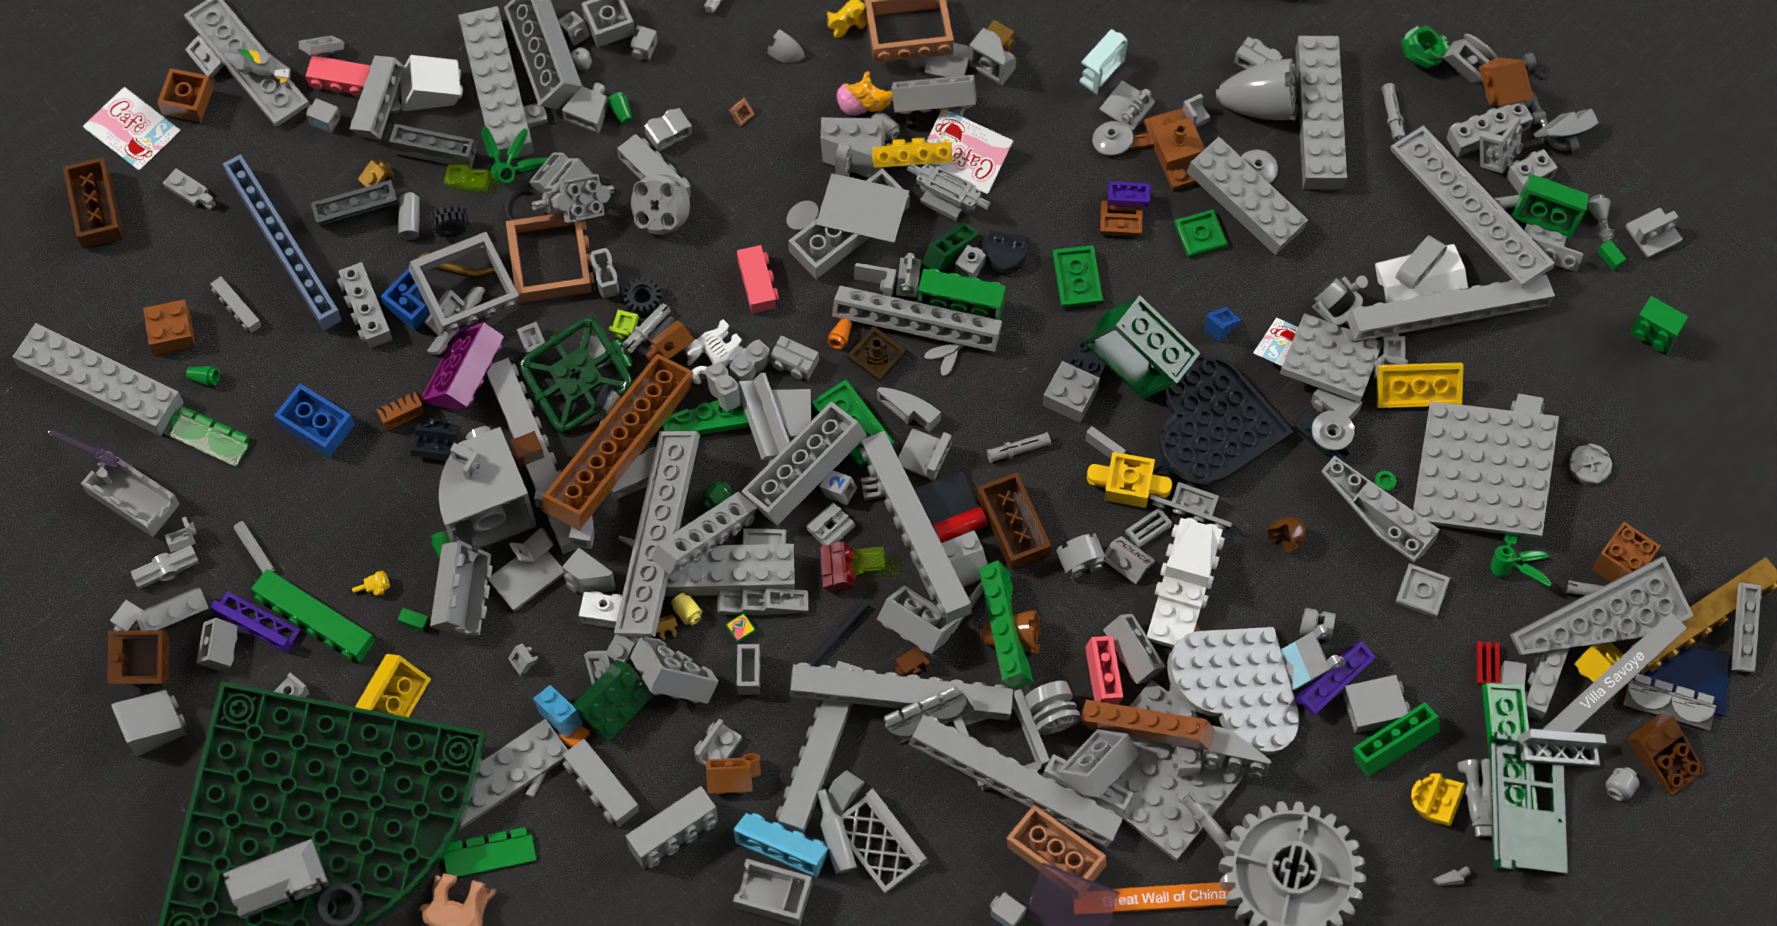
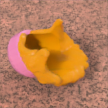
M868 71L860 82L852 85L843 84L837 90V101L842 111L850 116H857L867 111L882 112L892 103V91L885 92L871 84L870 72Z

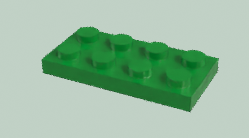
M844 380L811 401V405L818 414L830 402H833L859 422L867 435L865 438L885 431L847 380ZM885 431V433H886V435H887V437H888V439H889V441H890V443H891V445H892V447H893V446H894V441L891 439V437H890V436L888 435V433ZM861 442L849 453L859 468L868 463L863 461L859 450L862 449Z

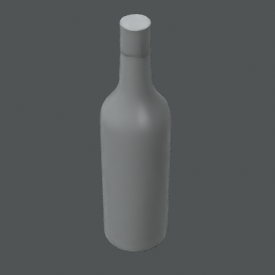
M826 789L820 790L817 793L823 810L821 829L835 874L852 871L857 868L843 820L833 811Z

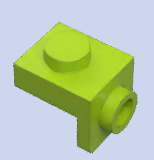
M618 310L613 327L609 326L608 331L613 335L614 339L625 341V338L627 339L631 336L633 329L636 328L639 316L634 313Z

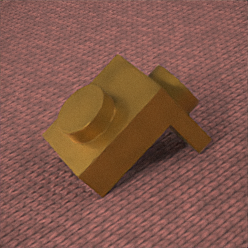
M371 160L358 180L368 187L382 183L387 176L393 177L395 173L390 170L391 166L387 162Z

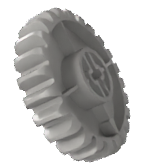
M1281 801L1277 803L1274 813L1265 805L1260 807L1258 818L1252 814H1247L1243 819V827L1235 826L1232 829V840L1225 842L1222 849L1226 857L1222 858L1219 863V871L1225 874L1220 880V888L1231 890L1226 896L1225 903L1231 907L1239 906L1234 918L1237 921L1249 918L1251 920L1249 926H1343L1342 920H1351L1355 914L1353 906L1359 905L1363 898V894L1359 889L1364 887L1366 876L1360 873L1365 865L1364 858L1354 856L1360 846L1359 843L1355 840L1345 841L1349 828L1347 826L1334 828L1336 816L1329 814L1324 819L1320 818V807L1315 805L1309 813L1304 812L1303 803L1296 801L1292 811H1288L1287 805ZM1283 859L1282 864H1281V866H1280V868H1279V871H1278V873H1277V876H1276V878H1275V873H1276L1277 868H1278V866H1279L1278 860ZM1292 859H1296L1298 861L1294 875L1295 880L1291 889L1287 887L1290 873L1289 868ZM1308 869H1309V875H1308V877H1307V879H1306V881H1305V885H1308V886H1306V887H1304V888H1301L1302 883H1303V881H1304V879H1305V877H1306V874H1307V872H1308Z

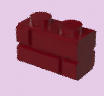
M841 541L832 545L822 546L820 553L823 588L830 593L854 588L856 572L852 567V560L855 558L853 549Z

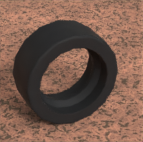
M346 884L332 885L324 890L318 903L319 914L329 926H353L361 918L364 908L362 898L356 889ZM339 893L349 895L354 901L353 913L343 920L331 917L327 909L328 901L335 894Z

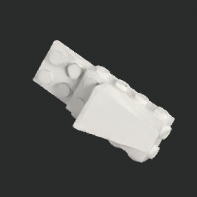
M1181 518L1179 525H1174L1171 537H1175L1173 544L1169 543L1166 556H1169V560L1167 563H1163L1160 573L1164 578L1162 583H1157L1155 595H1158V599L1147 634L1150 642L1174 648L1181 638L1194 632L1200 608L1206 607L1208 596L1204 595L1206 588L1211 589L1214 576H1210L1211 570H1216L1219 557H1216L1217 550H1222L1225 538L1221 537L1222 529H1219L1216 525H1204L1191 518Z

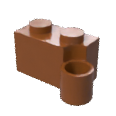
M750 753L742 758L707 759L708 794L722 795L729 792L744 794L752 791V777L759 776L761 773L760 756Z

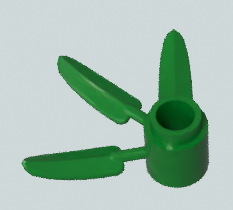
M487 127L482 129V137L488 155L491 158L494 157L496 161L491 168V176L495 181L508 184L514 179L516 170L523 173L541 168L548 158H534L519 161L516 167L510 165L512 159L517 158L526 140L527 128L522 129L511 143L507 151L509 158L506 163L500 162L497 156L500 151L490 130Z
M1506 534L1505 542L1507 546L1496 548L1490 565L1492 573L1498 577H1505L1511 573L1514 566L1520 569V572L1547 587H1551L1550 580L1540 571L1528 564L1521 566L1515 563L1517 561L1528 562L1549 558V555L1544 551L1520 552L1518 554L1519 557H1516V552L1511 548V544H1516L1518 535Z

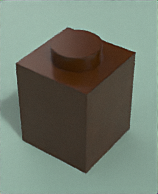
M535 431L511 440L513 448H510V452L514 461L518 460L520 466L544 458L543 449Z

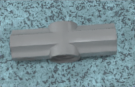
M192 545L172 554L162 553L157 555L151 563L131 571V575L137 588L141 589L159 580L163 582L175 578L178 572L198 564L199 561Z

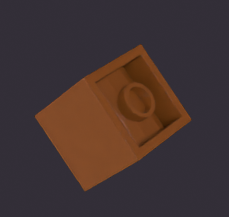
M1623 522L1600 553L1592 570L1608 581L1613 582L1652 562L1661 546L1626 522Z

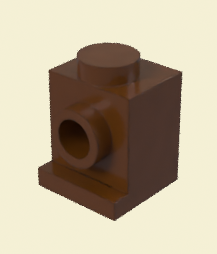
M916 646L895 660L896 668L894 670L898 676L907 677L908 675L919 676L922 673V669L925 672L929 670L930 662L919 647Z

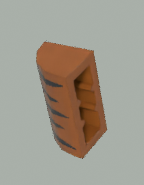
M415 391L376 409L386 431L425 414L422 403Z

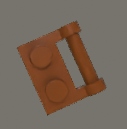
M1101 200L1100 235L1141 237L1142 207L1108 205V201ZM1107 211L1135 212V214L1107 213Z

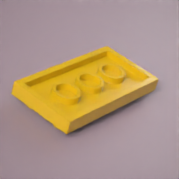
M1462 363L1378 365L1376 406L1378 408L1426 407L1430 405V401L1462 405Z

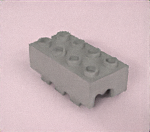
M109 451L98 462L97 465L100 469L96 474L94 471H91L81 483L88 495L152 537H154L180 505L173 493Z
M456 540L442 545L430 626L461 639H467L480 635L482 619H485L487 606H484L485 599L488 598L490 586H487V581L491 578L493 566L490 565V553L481 549L471 550V545Z

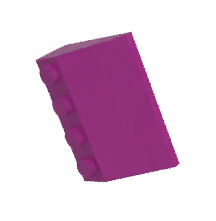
M486 323L459 330L451 340L420 398L421 403L457 410L470 406L474 400L473 394L483 383V375L493 364L492 358L502 347L501 341L504 336Z

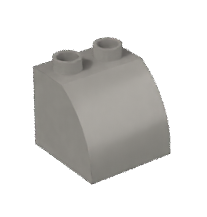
M484 426L470 431L466 436L467 440L459 442L458 445H467L473 452L478 454L480 468L468 480L463 473L465 464L454 460L451 454L440 479L439 505L450 542L459 540L471 545V550H475L537 527L527 490L501 428L491 430L489 427Z

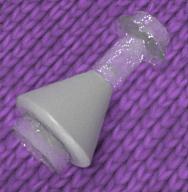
M1595 195L1588 200L1587 210L1599 221L1602 231L1598 235L1602 241L1612 240L1615 230L1609 228L1607 221L1610 200L1605 198L1604 195Z

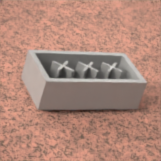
M700 786L627 834L628 847L643 870L647 867L653 868L660 862L662 857L674 854L678 851L680 845L685 842H692L698 837L697 834L704 829L708 831L716 825V821H718L716 806Z

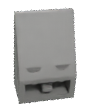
M1212 726L1215 732L1209 750L1202 749L1201 764L1209 769H1226L1227 772L1238 774L1239 772L1246 773L1252 778L1266 777L1271 763L1270 759L1231 729Z

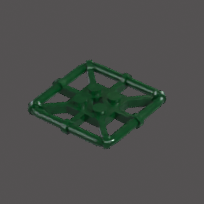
M592 316L580 319L557 335H551V339L526 354L518 364L522 375L535 395V401L540 403L551 424L558 430V433L565 434V432L575 429L593 416L602 414L604 406H600L598 412L593 411L596 400L591 391L604 383L620 387L621 389L616 391V393L622 398L633 384L631 375L617 354L616 346L611 344L601 325ZM585 327L580 348L568 355L561 342ZM592 329L606 350L605 353L592 360L587 351ZM554 346L557 347L563 359L552 366L531 362ZM611 358L624 381L604 378L597 366ZM529 369L551 373L557 384L542 392ZM575 370H581V373L579 374L580 379L578 380L576 378L572 379V375ZM560 390L566 398L561 421H559L547 400ZM586 396L592 408L569 422L573 403Z

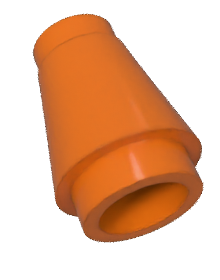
M841 318L834 329L828 334V344L832 348L842 349L847 345L852 322Z

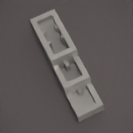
M766 587L764 591L742 589L741 592H718V614L779 615L808 612V591Z

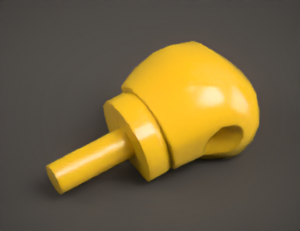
M378 571L375 575L363 579L364 584L352 588V591L356 593L366 589L367 593L373 592L376 596L383 595L384 591L390 587L389 578L385 572Z

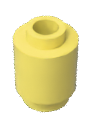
M683 592L672 600L673 610L685 625H694L701 619L702 610L690 595H686Z

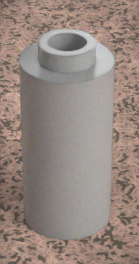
M411 192L404 193L399 197L398 236L405 240H414L419 237L420 198Z

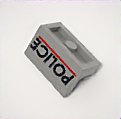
M1122 536L1111 542L1105 552V562L1135 584L1140 581L1147 568L1155 563L1153 558Z

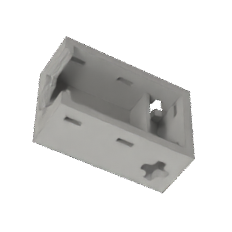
M746 859L742 885L738 894H735L733 901L734 908L800 926L812 887V877Z

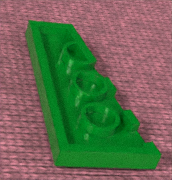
M718 400L708 404L707 402L701 403L699 407L692 410L685 409L670 415L664 422L663 427L664 431H696L702 435L749 427V422L742 402L741 406L727 412L721 408Z

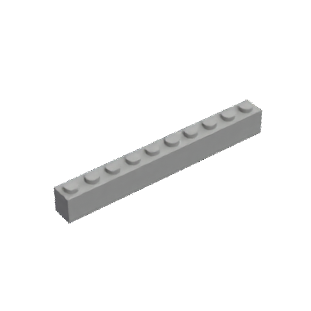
M1543 275L1523 288H1520L1513 280L1503 283L1494 282L1486 286L1476 285L1464 290L1455 289L1447 293L1437 292L1430 296H1415L1407 300L1397 299L1391 303L1384 304L1380 302L1368 307L1358 306L1351 310L1347 321L1354 340L1359 341L1549 307L1555 295L1547 275Z
M509 358L493 363L490 369L486 371V374L513 438L515 439L532 431H535L543 449L544 458L525 466L535 490L542 492L543 490H548L562 472L561 470L557 471L554 466L557 464L553 452H548L547 447L550 446L545 434L541 435L539 431L542 428L538 416L533 417L532 411H534L531 400H526L524 396L527 391L523 381L518 382L516 377L519 376L515 364L511 365ZM546 514L562 554L580 548L570 546L569 534L571 526Z
M885 431L861 440L862 449L859 450L863 461H867L869 464L868 471L870 476L876 478L878 482L876 486L879 494H884L886 498L884 502L888 512L892 511L895 516L893 521L896 528H901L903 532L901 536L905 546H910L912 550L910 552L914 564L918 563L920 567L919 574L923 582L927 581L929 585L927 589L931 599L935 598L938 603L936 608L940 617L944 616L947 623L972 614L971 602Z
M798 663L797 665L793 664L789 696L902 709L915 702H919L922 705V699L935 693L941 696L942 690L956 685L959 690H964L976 710L963 716L1009 720L1012 709L1013 689L1005 685L986 686V684L981 682L965 684L961 680L947 682L936 677L920 679L917 675L902 677L891 672L884 675L876 674L872 670L857 672L852 668H842L839 670L833 669V667L828 665L812 667L808 663Z
M923 715L909 742V745L1014 800L1030 808L1033 805L1037 806L1062 825L1105 847H1108L1113 841L1123 819L1115 811L1099 806L1096 801L1085 799L1078 795L1075 790L1066 789L1058 785V782L1054 779L1039 775L1035 769L1026 768L1020 765L1017 760L1010 757L1006 758L999 754L996 749L981 745L975 738L960 734L956 728L947 727L939 723V720L935 717Z

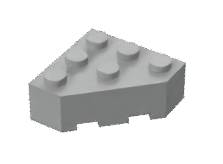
M639 637L630 658L650 692L656 695H669L674 699H688L693 703H709L718 684V680L710 669L705 666L700 669L698 665L692 663L693 659L679 651L674 653L666 647V643L659 639Z

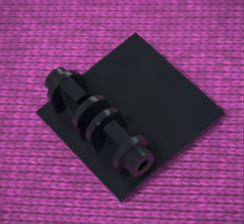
M1081 337L1068 364L1100 378L1101 382L1102 373L1107 371L1106 368L1108 366L1083 343L1085 338Z

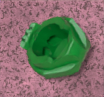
M1416 26L1408 31L1401 40L1406 59L1427 69L1440 64L1443 61V56L1450 48L1446 36H1438L1428 26Z

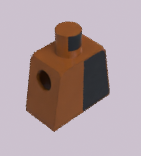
M670 316L648 336L647 339L651 346L643 353L650 362L656 354L670 359L695 340L682 323Z

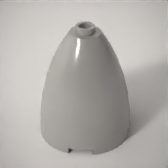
M1283 59L1245 69L1227 79L1220 85L1219 89H1216L1217 101H1220L1221 105L1232 111L1253 118L1296 120L1298 104H1295V102H1297L1298 84L1295 64H1291L1292 59Z

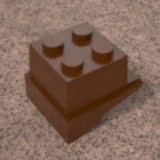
M108 631L107 684H166V680H169V636L167 631Z

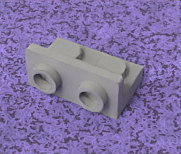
M719 719L716 724L713 722L706 733L708 735L704 741L700 740L694 749L695 759L705 767L707 759H727L741 742L742 736L725 726L723 720Z

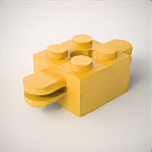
M1113 452L1110 466L1092 464L1087 471V481L1089 484L1106 487L1104 501L1146 508L1149 495L1166 498L1172 488V482L1169 477L1152 474L1155 459Z

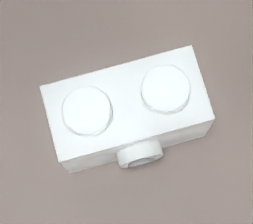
M599 591L584 592L579 613L581 624L615 629L622 595H603Z

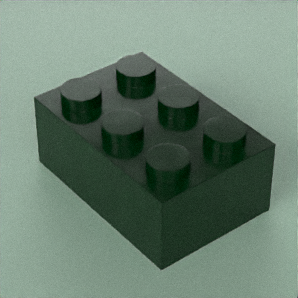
M616 660L572 706L577 709L579 716L598 737L610 741L655 694L649 691L648 686L628 663Z

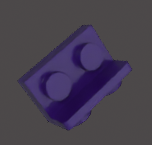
M1109 182L1108 205L1149 207L1150 184Z

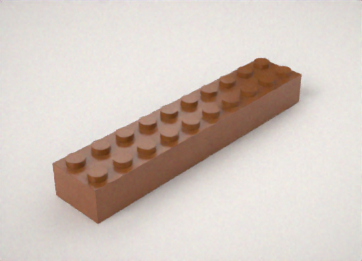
M656 354L543 495L542 511L580 531L692 388L693 371Z

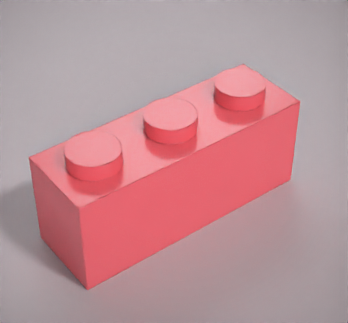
M312 56L306 73L308 85L317 90L327 89L335 93L344 92L350 93L353 96H361L364 83L370 71V65Z
M761 245L737 250V259L752 314L776 309V300H779L777 289L772 288L771 282H774L772 270H768L766 266L769 264L767 252L763 253Z
M1113 636L1091 637L1085 649L1094 701L1118 705L1123 698Z

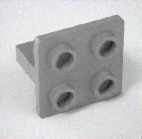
M1658 208L1626 225V229L1647 258L1682 241V237L1675 229V223L1678 219L1675 211L1665 215L1662 209Z

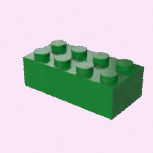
M924 269L918 289V303L1001 320L1006 286L998 282L981 281L975 277H961L956 273H942L937 269Z

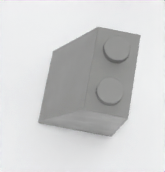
M166 690L111 705L125 740L137 757L186 735L183 727L187 726L183 715H178L176 708L179 707L174 695L170 696Z

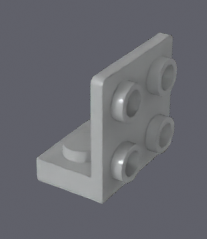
M1516 117L1502 136L1486 131L1480 134V167L1503 173L1512 164L1515 156L1521 153L1523 143L1521 142L1523 128L1521 127L1520 118Z
M912 429L898 457L903 469L935 481L951 447L952 435L943 432L940 439Z

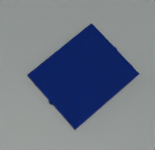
M1683 647L1678 650L1679 654L1670 661L1666 658L1661 662L1662 666L1657 670L1646 672L1647 677L1651 678L1650 686H1653L1655 679L1673 684L1671 691L1675 693L1677 686L1694 690L1693 699L1697 698L1698 692L1714 696L1712 704L1716 705L1714 715L1725 716L1728 687V653L1696 648L1685 649Z

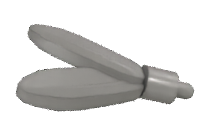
M954 343L953 345L933 348L926 352L924 357L927 360L945 357L941 365V374L946 376L953 369L958 351L964 345Z

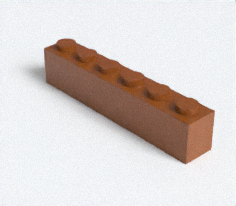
M1086 700L1080 721L1089 730L1096 731L1098 729L1125 733L1134 738L1209 750L1215 729L1206 719Z

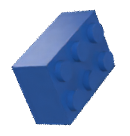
M302 384L296 387L274 415L279 427L329 458L355 426L351 414Z

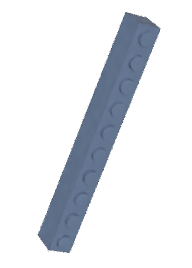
M240 154L223 163L228 178L323 331L341 322L338 309L242 155Z

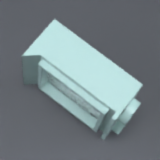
M1111 29L1082 61V64L1087 68L1082 73L1083 77L1080 79V83L1098 94V86L1100 87L1118 66L1125 61L1127 39L1124 35Z

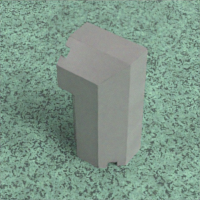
M312 840L305 841L224 873L234 906H238L239 910L237 913L241 919L290 901L289 896H294L295 900L301 899L320 891L321 884L325 887L329 885Z

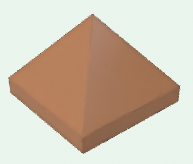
M745 98L729 110L738 126L743 125L755 115Z

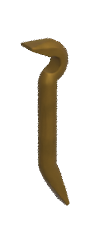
M423 253L418 258L428 255L430 253ZM445 263L435 267L471 277L496 273L494 268L473 269L452 263Z

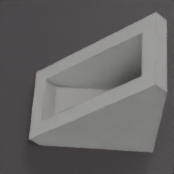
M847 770L833 781L827 793L833 811L839 816L845 812L865 783Z

